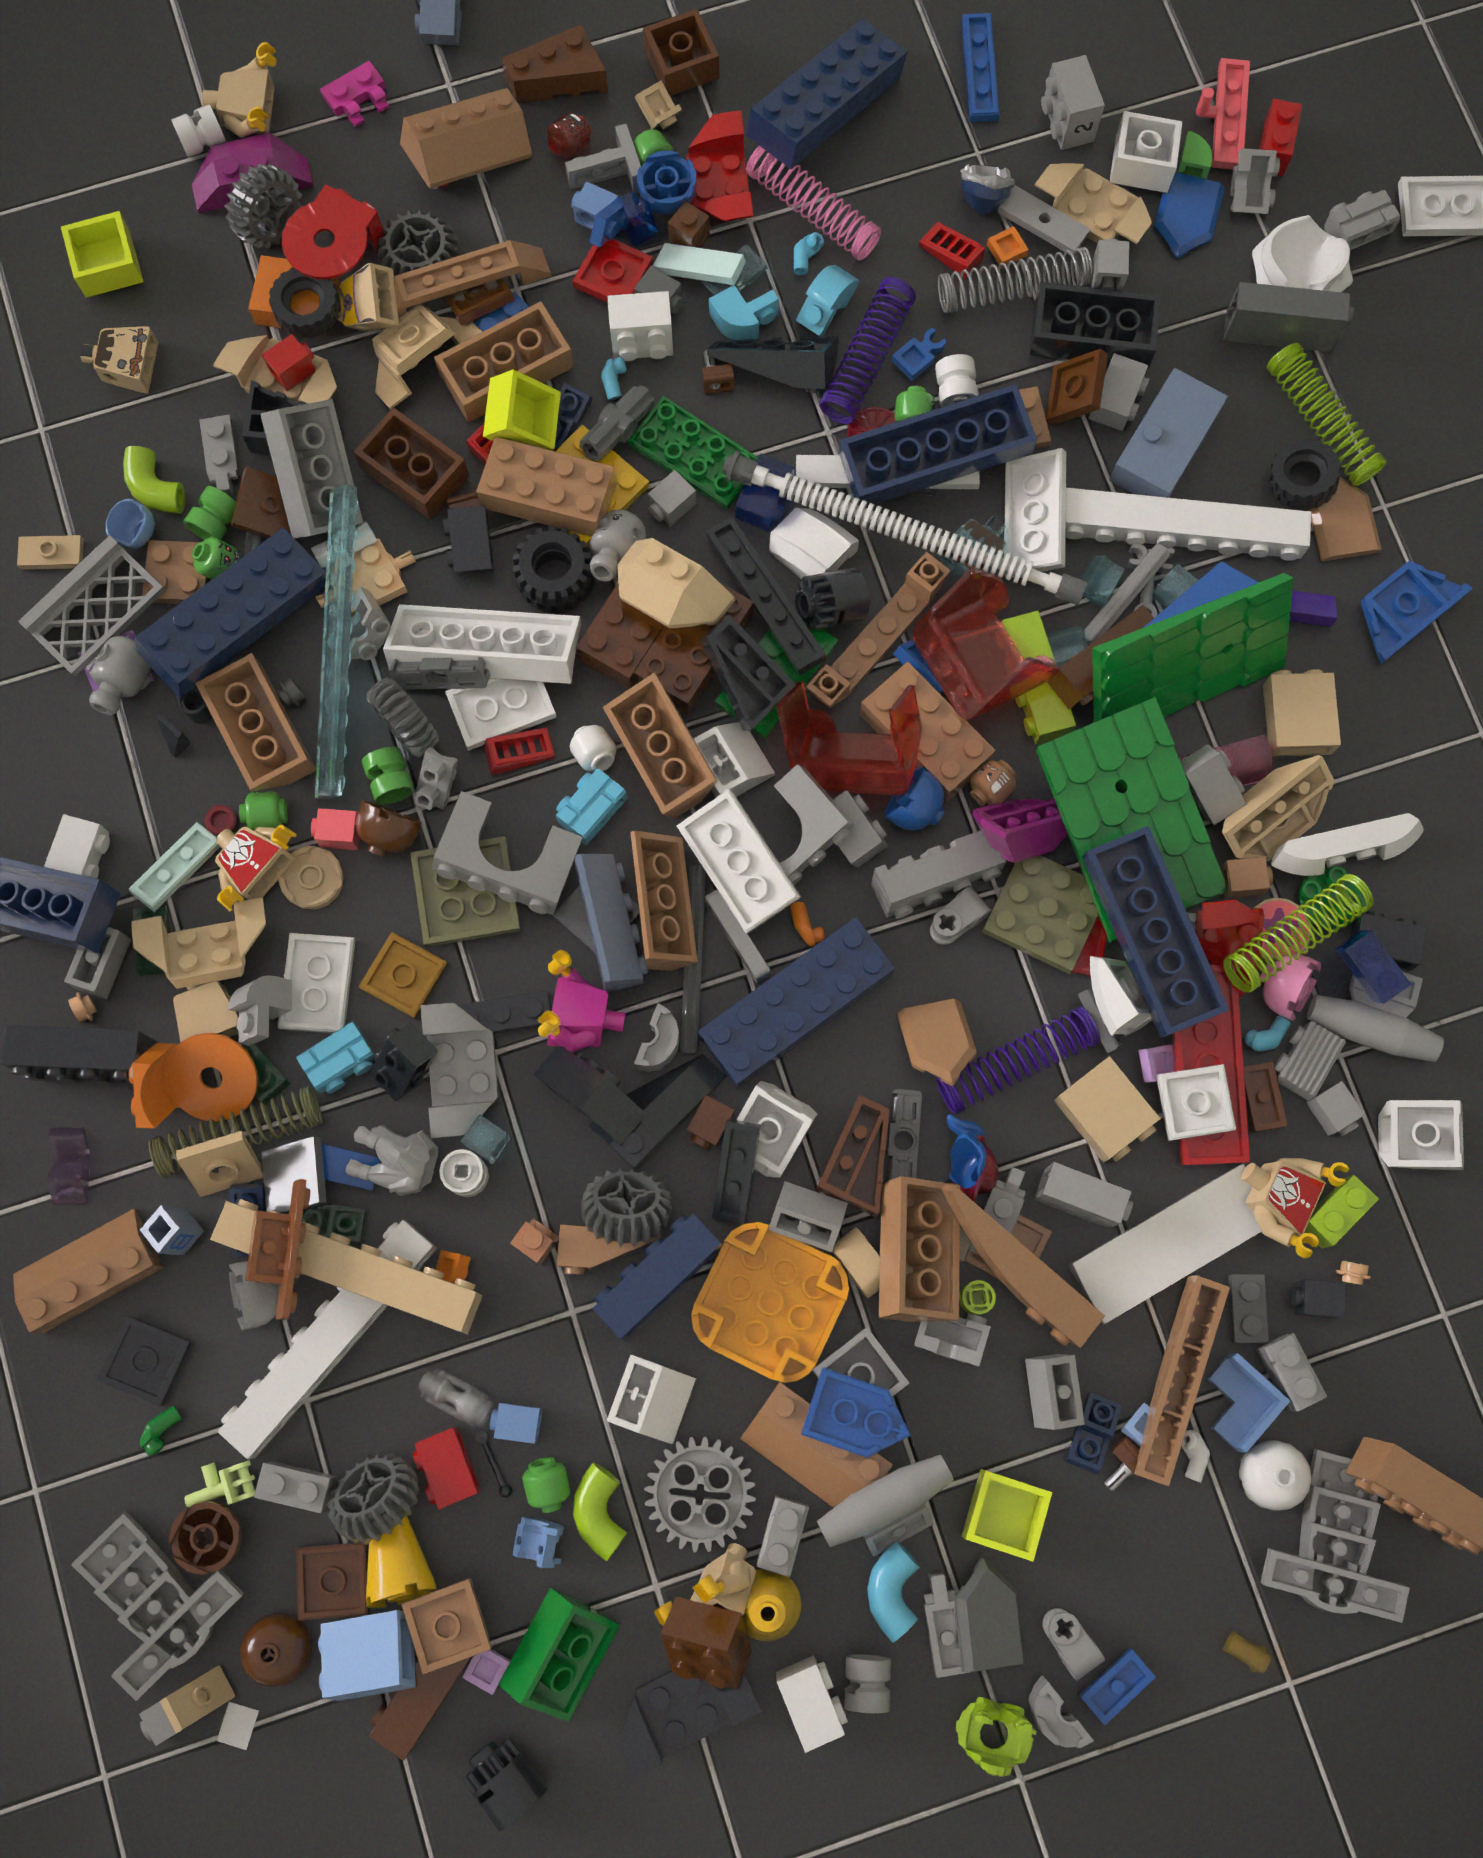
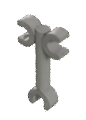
M1140 543L1131 544L1129 552L1138 554L1140 559H1130L1127 567L1135 570L1151 549H1146ZM1166 547L1170 553L1169 558H1172L1174 549ZM1164 563L1158 572L1168 574L1171 572L1173 565ZM1154 575L1141 590L1140 603L1135 607L1134 611L1144 605L1155 618L1157 610L1152 605Z

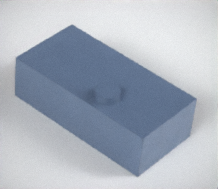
M1174 368L1117 461L1109 481L1136 495L1170 498L1218 418L1228 396Z

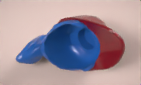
M949 1114L947 1116L948 1127L958 1135L950 1153L952 1171L949 1176L952 1184L960 1185V1190L974 1202L978 1194L988 1193L995 1187L998 1178V1163L993 1152L985 1144L983 1129L974 1122L961 1120Z

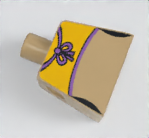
M368 263L340 283L341 312L338 314V320L343 322L345 327L372 331L399 326L392 268Z

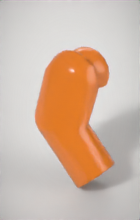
M804 902L793 903L790 906V911L795 929L807 945L815 947V944H819L826 939L822 927L812 929Z

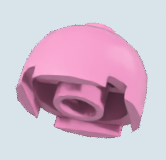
M1292 954L1291 965L1285 964V962L1290 961V957L1282 956L1285 965L1284 969L1277 971L1275 976H1269L1268 981L1263 982L1264 987L1262 991L1264 1001L1268 1007L1291 1021L1296 1019L1293 1011H1302L1314 989L1317 980L1311 978L1313 970L1320 972L1321 962L1310 957L1300 955V958L1295 960L1293 957H1296L1298 954ZM1277 960L1275 962L1276 967L1281 968L1282 962ZM1267 964L1268 972L1273 973L1274 969ZM1262 972L1260 978L1265 979L1266 974Z

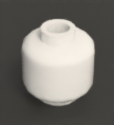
M590 725L580 727L576 730L570 742L571 753L585 771L594 772L597 768L604 771L615 760L616 744L601 726Z

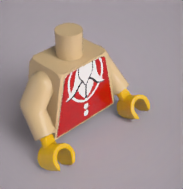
M279 825L276 828L258 827L254 831L244 826L236 834L230 829L223 830L216 839V843L222 848L215 859V862L221 868L218 873L221 892L218 894L217 900L230 912L235 902H242L244 900L242 896L248 900L264 897L296 860L286 850L289 848L287 843L290 838L296 837L297 834L284 825Z
M1281 1158L1276 1162L1266 1163L1261 1168L1254 1163H1250L1241 1174V1179L1252 1186L1246 1199V1204L1254 1212L1259 1228L1265 1236L1287 1247L1293 1245L1297 1255L1301 1258H1309L1313 1251L1304 1247L1303 1243H1307L1311 1247H1317L1319 1240L1314 1234L1304 1233L1326 1184L1321 1179L1322 1177H1327L1332 1185L1342 1186L1346 1180L1335 1177L1333 1172L1341 1171L1347 1173L1349 1167L1344 1163L1337 1162L1331 1168L1325 1167L1324 1163L1303 1158Z

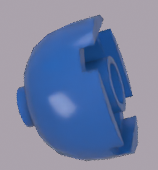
M659 151L649 155L646 158V163L639 167L637 173V185L643 203L652 211L662 215L675 214L685 201L691 204L696 192V170L692 162L688 158L687 161L681 158L679 153L675 151Z
M923 766L916 768L909 787L908 783L903 789L898 787L891 797L884 812L886 814L885 818L896 826L909 831L923 829L929 823L932 825L937 824L945 812L941 808L945 800L942 784Z

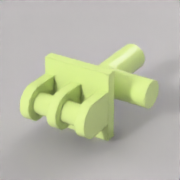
M250 1460L218 1472L215 1462L201 1467L207 1488L186 1495V1506L191 1507L196 1503L212 1501L222 1496H226L228 1505L253 1497L256 1490H254L252 1481L255 1480L254 1475L250 1476L248 1466L251 1465Z

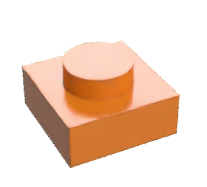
M1014 226L988 238L987 247L998 264L1003 262L1008 266L1011 260L1016 262L1028 254L1029 249Z
M441 1250L435 1270L444 1273L442 1280L454 1284L456 1278L466 1279L471 1257Z

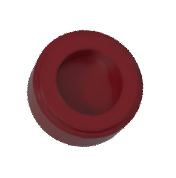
M227 805L213 806L205 815V826L216 837L225 829H230L233 833L238 829L239 818L234 810Z

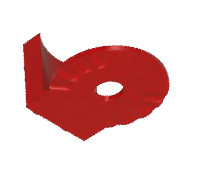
M325 184L314 202L300 207L287 220L282 232V248L290 265L301 274L315 279L336 278L346 274L360 262L366 251L367 241L378 253L377 239L383 237V227L378 211L373 205L365 201L361 203L353 199L343 189L337 188L336 190ZM322 231H329L334 234L335 240L331 246L321 248L315 244L316 235Z

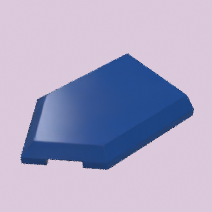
M1175 172L1168 193H1162L1154 228L1160 236L1164 237L1175 259L1186 255L1188 251L1199 245L1203 246L1212 241L1225 190L1221 183Z
M822 1367L801 1435L866 1458L911 1436L889 1390Z

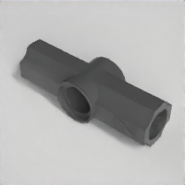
M642 385L638 387L633 386L615 405L609 403L602 410L597 424L580 440L579 448L584 452L586 458L593 462L595 460L601 461L619 441L626 443L631 438L637 423L654 406L655 399L651 396L649 389Z

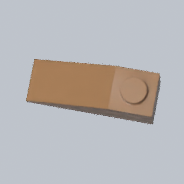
M560 1225L557 1266L565 1268L564 1274L584 1275L585 1269L593 1270L650 1246L658 1238L650 1237L648 1244L638 1241L635 1247L631 1243H624L620 1248L618 1242L613 1241L607 1245L604 1238L596 1239L595 1234L587 1230V1226ZM660 1232L658 1238L662 1240V1233Z

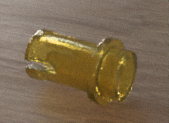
M1235 1631L1229 1635L1223 1648V1652L1250 1666V1671L1253 1673L1258 1671L1263 1674L1272 1657L1267 1652L1265 1646L1259 1648L1238 1635Z

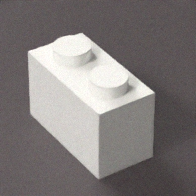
M63 814L44 867L97 879L99 874L98 863L101 855L105 854L109 847V832L100 824Z

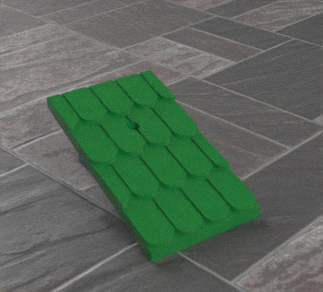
M1221 561L1142 629L1093 647L1094 722L1156 697L1163 717H1166L1199 700L1202 702L1207 701L1238 685L1245 687L1284 668L1290 622L1289 612L1291 611L1292 601L1291 589L1293 588L1294 578L1286 573H1282L1262 582H1257Z
M1156 697L1037 746L1036 752L1109 943L1115 942L1118 939L1082 859L1085 852L1149 826L1186 911L1227 892L1225 879L1210 845V838L1190 792L1188 780L1175 751L1173 739Z

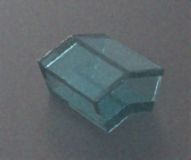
M1106 555L1092 556L1080 578L1087 581L1083 596L1087 600L1104 607L1125 569L1114 564Z
M1079 625L1046 633L1057 669L1087 647L1085 630Z

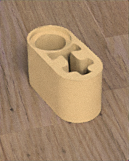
M855 1227L835 1242L832 1253L868 1299L879 1291L880 1256L861 1231Z

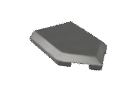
M980 1558L974 1567V1573L966 1585L962 1586L954 1597L962 1672H975L1026 1663L1018 1589L988 1561Z

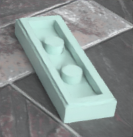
M664 243L653 267L670 276L735 285L746 260L743 254Z
M196 822L129 888L130 893L155 912L220 848L216 843L217 837Z

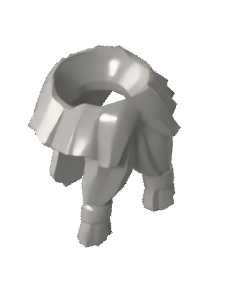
M384 1125L375 1126L371 1131L364 1126H359L355 1131L354 1141L375 1149L382 1163L369 1166L351 1159L346 1166L345 1172L347 1175L359 1177V1179L366 1181L369 1180L377 1185L388 1188L390 1193L396 1192L399 1196L421 1192L424 1186L431 1183L439 1152L436 1144L428 1137L424 1130L408 1137L396 1134Z

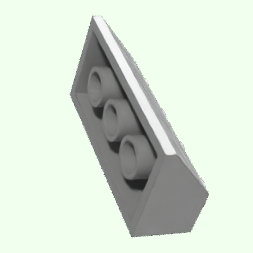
M333 399L261 413L292 537H307L362 524L363 519Z

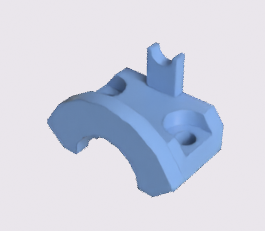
M522 1516L521 1523H518L512 1555L517 1558L536 1560V1566L540 1568H554L555 1564H561V1558H555L554 1552L556 1543L559 1542L560 1536L563 1535L564 1526L545 1519Z

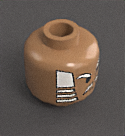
M988 760L970 777V785L973 789L970 794L981 806L985 804H1001L1016 790L1017 783L1015 779L1017 774L1003 760Z

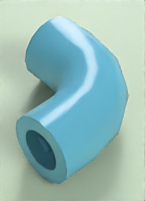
M897 1540L883 1552L873 1566L867 1587L870 1611L880 1629L892 1643L903 1636L918 1620L905 1604L902 1598V1588L906 1580L920 1566Z

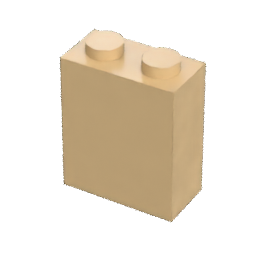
M1313 669L1302 674H1292L1289 670H1280L1268 677L1263 684L1269 756L1332 755L1341 746L1334 673H1323L1322 670Z
M1110 1056L1053 1100L1103 1163L1110 1158L1117 1162L1131 1151L1128 1144L1136 1138L1140 1142L1144 1141L1156 1131L1153 1124L1160 1120V1117Z

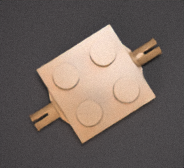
M378 538L376 543L326 566L325 569L331 579L332 589L319 596H315L318 603L323 608L338 600L346 607L350 617H353L356 611L351 603L360 586L369 590L379 605L406 593L407 590L401 580L400 569L416 562L411 551L409 550L393 558L386 552Z

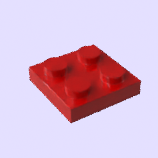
M610 239L601 247L592 245L572 280L573 287L607 303V296L635 294L634 288L650 266H652L653 257L614 239Z

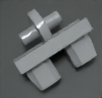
M431 747L425 751L415 793L414 803L428 810H431L434 806L443 810L447 806L452 782L457 773L458 759L443 756Z

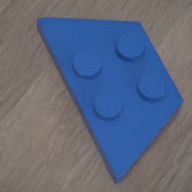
M1412 561L1405 563L1360 602L1379 662L1383 664L1465 597L1473 588L1466 583L1461 586L1445 579L1446 575L1436 571H1428L1423 566Z

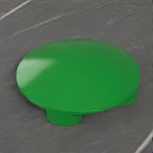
M1335 866L1333 868H1325L1324 874L1307 876L1299 890L1300 905H1305L1308 900L1320 894L1323 889H1328L1331 884L1336 883L1338 879L1347 874V871L1342 867ZM1344 881V885L1357 895L1362 907H1364L1365 901L1358 887L1349 881ZM1346 890L1353 901L1358 904L1354 896ZM1330 891V897L1338 902L1335 892ZM1322 897V902L1332 910L1328 898ZM1340 897L1341 902L1351 912V909L1346 906V904L1342 901ZM1331 901L1334 908L1343 917V914L1338 908V906L1333 901ZM1315 902V908L1324 915L1320 904ZM1307 907V913L1317 921L1313 910ZM1325 908L1329 917L1336 922L1332 914ZM1345 911L1347 919H1351L1352 915ZM1317 913L1322 923L1328 927L1324 919ZM1337 916L1339 924H1343L1344 920ZM1355 917V919L1352 922H1347V925L1345 927L1352 924L1357 917ZM1329 921L1331 930H1335L1337 926Z

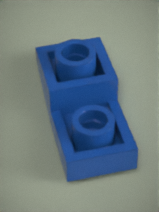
M321 1143L325 1180L373 1190V1182L349 1176L345 1171L351 1159L365 1165L374 1166L380 1163V1159L377 1156Z

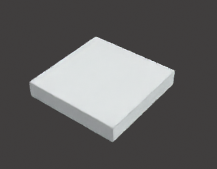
M1224 1064L1156 1075L1168 1141L1236 1130Z

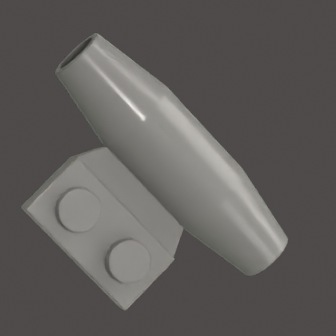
M1359 958L1355 963L1349 987L1352 1000L1315 995L1308 1008V1020L1316 1022L1317 1025H1321L1323 1028L1344 1039L1394 1056L1436 1062L1444 1045L1443 1037L1406 1018L1416 1008L1423 978L1363 958Z
M937 1455L901 1467L856 1491L821 1517L817 1523L829 1547L863 1536L874 1557L887 1550L896 1540L902 1542L933 1525L934 1523L925 1503L954 1479L943 1457Z

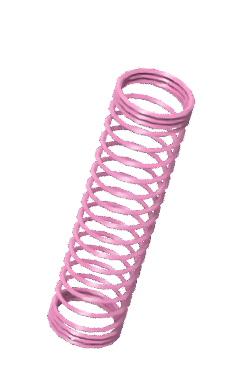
M758 146L747 163V175L757 179L760 185L765 184V189L772 190L774 196L779 195V199L782 202L786 201L788 207H793L796 213L800 212L802 218H808L810 224L815 223V227L822 229L824 235L829 234L832 241L837 240V245L844 246L846 252L851 251L852 257L856 260H863L871 253L881 236V228L875 223L873 224L872 221L864 225L866 216L863 215L857 219L858 210L850 213V204L843 207V198L836 201L837 194L832 193L829 195V188L822 189V182L815 183L814 176L807 178L808 171L805 170L800 173V165L789 169L783 179L775 185L777 177L785 167L782 163L777 172L767 180L770 171L778 159L768 152L761 165L754 171L757 161L766 151L761 146ZM798 167L796 176L782 191L787 178ZM805 173L801 185L789 196L796 181ZM766 174L765 182H761L760 178ZM810 179H813L807 192L797 201L803 187ZM773 180L772 188H769L767 183ZM817 185H820L814 198L804 207L810 193ZM780 186L779 193H775L774 189ZM788 190L786 199H783L781 195ZM827 190L820 205L811 213L817 199ZM795 196L794 203L789 204L788 200ZM832 196H834V199L829 208L820 218H818L824 205ZM802 202L801 210H797L795 206ZM841 202L836 214L826 223L831 211ZM810 206L808 215H803V211ZM849 207L842 221L834 228L841 213ZM817 212L815 221H811L810 217ZM856 213L849 227L841 234L846 222ZM825 217L822 227H819L817 222ZM863 218V221L858 230L848 240L853 228ZM832 223L830 232H825L824 228ZM840 227L837 237L833 238L832 233ZM847 233L844 243H839V239ZM872 234V236H871L870 240L868 241V243H867V244L865 245V247L861 250L863 244L866 242V240H867V239L869 238V236ZM855 238L852 244V248L847 249L846 244L850 243Z

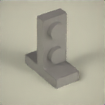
M627 124L615 126L618 148L605 149L597 154L586 157L580 156L572 161L565 162L567 179L571 190L583 187L586 181L593 184L627 174L633 193H639L637 173L641 165Z

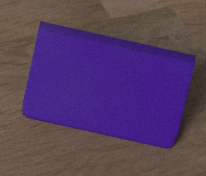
M1292 590L1291 611L1289 612L1290 621L1331 627L1337 620L1335 596Z

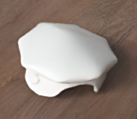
M1309 215L1283 222L1274 228L1252 252L1257 284L1342 292L1353 282L1349 264L1350 248L1347 241L1342 238H1336L1322 230Z

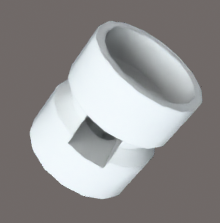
M210 104L194 110V115L191 117L188 114H183L171 119L188 158L202 153L206 145L211 148L212 145L226 142Z
M964 354L950 355L936 363L935 370L937 383L940 386L939 401L941 408L979 396L978 386L975 381V362L971 356Z
M464 1149L449 1153L442 1161L439 1170L440 1178L445 1187L462 1197H472L482 1192L489 1178L488 1168L484 1161L473 1152Z

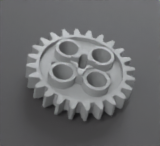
M704 1436L701 1446H696L693 1437L689 1438L688 1448H684L677 1441V1453L673 1454L666 1448L664 1454L667 1461L663 1462L658 1459L654 1461L660 1469L659 1473L649 1472L647 1475L655 1481L654 1485L644 1488L645 1491L652 1493L654 1497L647 1500L645 1506H655L656 1509L649 1516V1519L660 1518L661 1523L656 1531L660 1532L667 1528L670 1531L666 1540L668 1543L676 1536L679 1537V1549H682L687 1541L692 1542L693 1552L697 1551L699 1543H704L707 1551L710 1552L712 1541L714 1540L721 1547H725L723 1536L727 1534L735 1540L737 1536L733 1528L735 1526L746 1528V1524L741 1519V1516H752L753 1514L745 1506L746 1502L756 1501L755 1496L747 1494V1490L754 1487L755 1482L745 1481L744 1479L751 1472V1469L745 1468L740 1470L739 1465L744 1457L739 1456L733 1460L730 1457L733 1447L730 1446L724 1452L721 1451V1440L719 1439L713 1447L708 1446L707 1436ZM686 1464L693 1468L695 1477L691 1483L681 1484L677 1481L675 1471L678 1466ZM715 1468H723L729 1475V1481L723 1487H715L709 1481V1474ZM698 1484H703L705 1491L729 1493L731 1498L725 1500L705 1497L703 1503H697L695 1496L673 1495L670 1493V1489L696 1490ZM678 1500L688 1502L691 1507V1515L683 1520L677 1519L672 1513L674 1502ZM711 1504H721L726 1511L725 1518L719 1523L711 1522L706 1516V1509Z

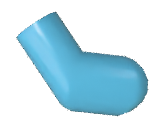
M813 232L805 236L794 246L795 274L805 275L808 273V259L819 252L824 244V238L820 233Z
M622 357L608 359L601 374L608 401L622 397L617 380L618 374L625 373L627 370Z

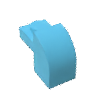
M837 265L827 266L817 275L806 292L808 297L796 321L818 336H824L837 310L846 308L860 280Z
M735 285L709 298L710 317L720 332L732 340L758 339L759 325H766L773 321L779 311V298L773 290L749 303L745 302Z

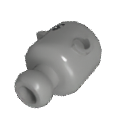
M619 509L608 512L603 519H600L599 528L594 532L589 543L593 556L590 562V571L596 579L600 581L614 579L618 574L617 564L634 542L646 539L645 526L635 514Z
M114 636L104 643L99 656L95 658L96 662L91 673L93 681L99 688L91 693L89 699L90 706L100 713L113 715L119 710L120 697L128 698L135 696L149 684L151 667L137 653L134 640L123 636Z

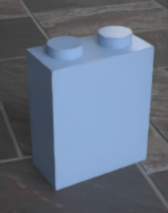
M394 1610L321 1624L318 1647L322 1663V1672L319 1676L322 1698L342 1701L416 1688L414 1644L403 1611Z

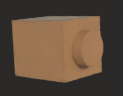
M1266 857L1227 860L1220 867L1227 888L1224 899L1262 896L1270 889L1273 883L1272 869L1270 866H1267Z

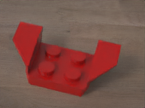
M740 110L712 115L689 146V153L686 155V161L688 158L696 170V192L691 205L703 213L724 222L753 217V208L746 173L742 112Z
M1233 899L1203 903L1202 910H1196L1195 932L1210 965H1224V959L1228 955L1235 953L1239 948H1243L1245 943H1250L1253 938L1258 937L1263 932L1265 917L1263 908H1249ZM1252 946L1253 953L1261 959L1259 948ZM1245 951V958L1254 965L1257 971L1260 970L1251 954ZM1238 963V966H1239L1241 972L1243 973V975L1245 976V978L1250 981V978H1249L1247 972H1246V971L1244 970V968ZM1237 971L1238 977H1239L1245 984H1247V983L1242 979V977L1240 976V974H1239L1238 971ZM1238 989L1240 998L1245 992Z

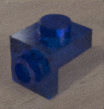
M630 191L621 200L629 221L626 229L630 242L637 247L658 232L649 203L644 198L639 199Z

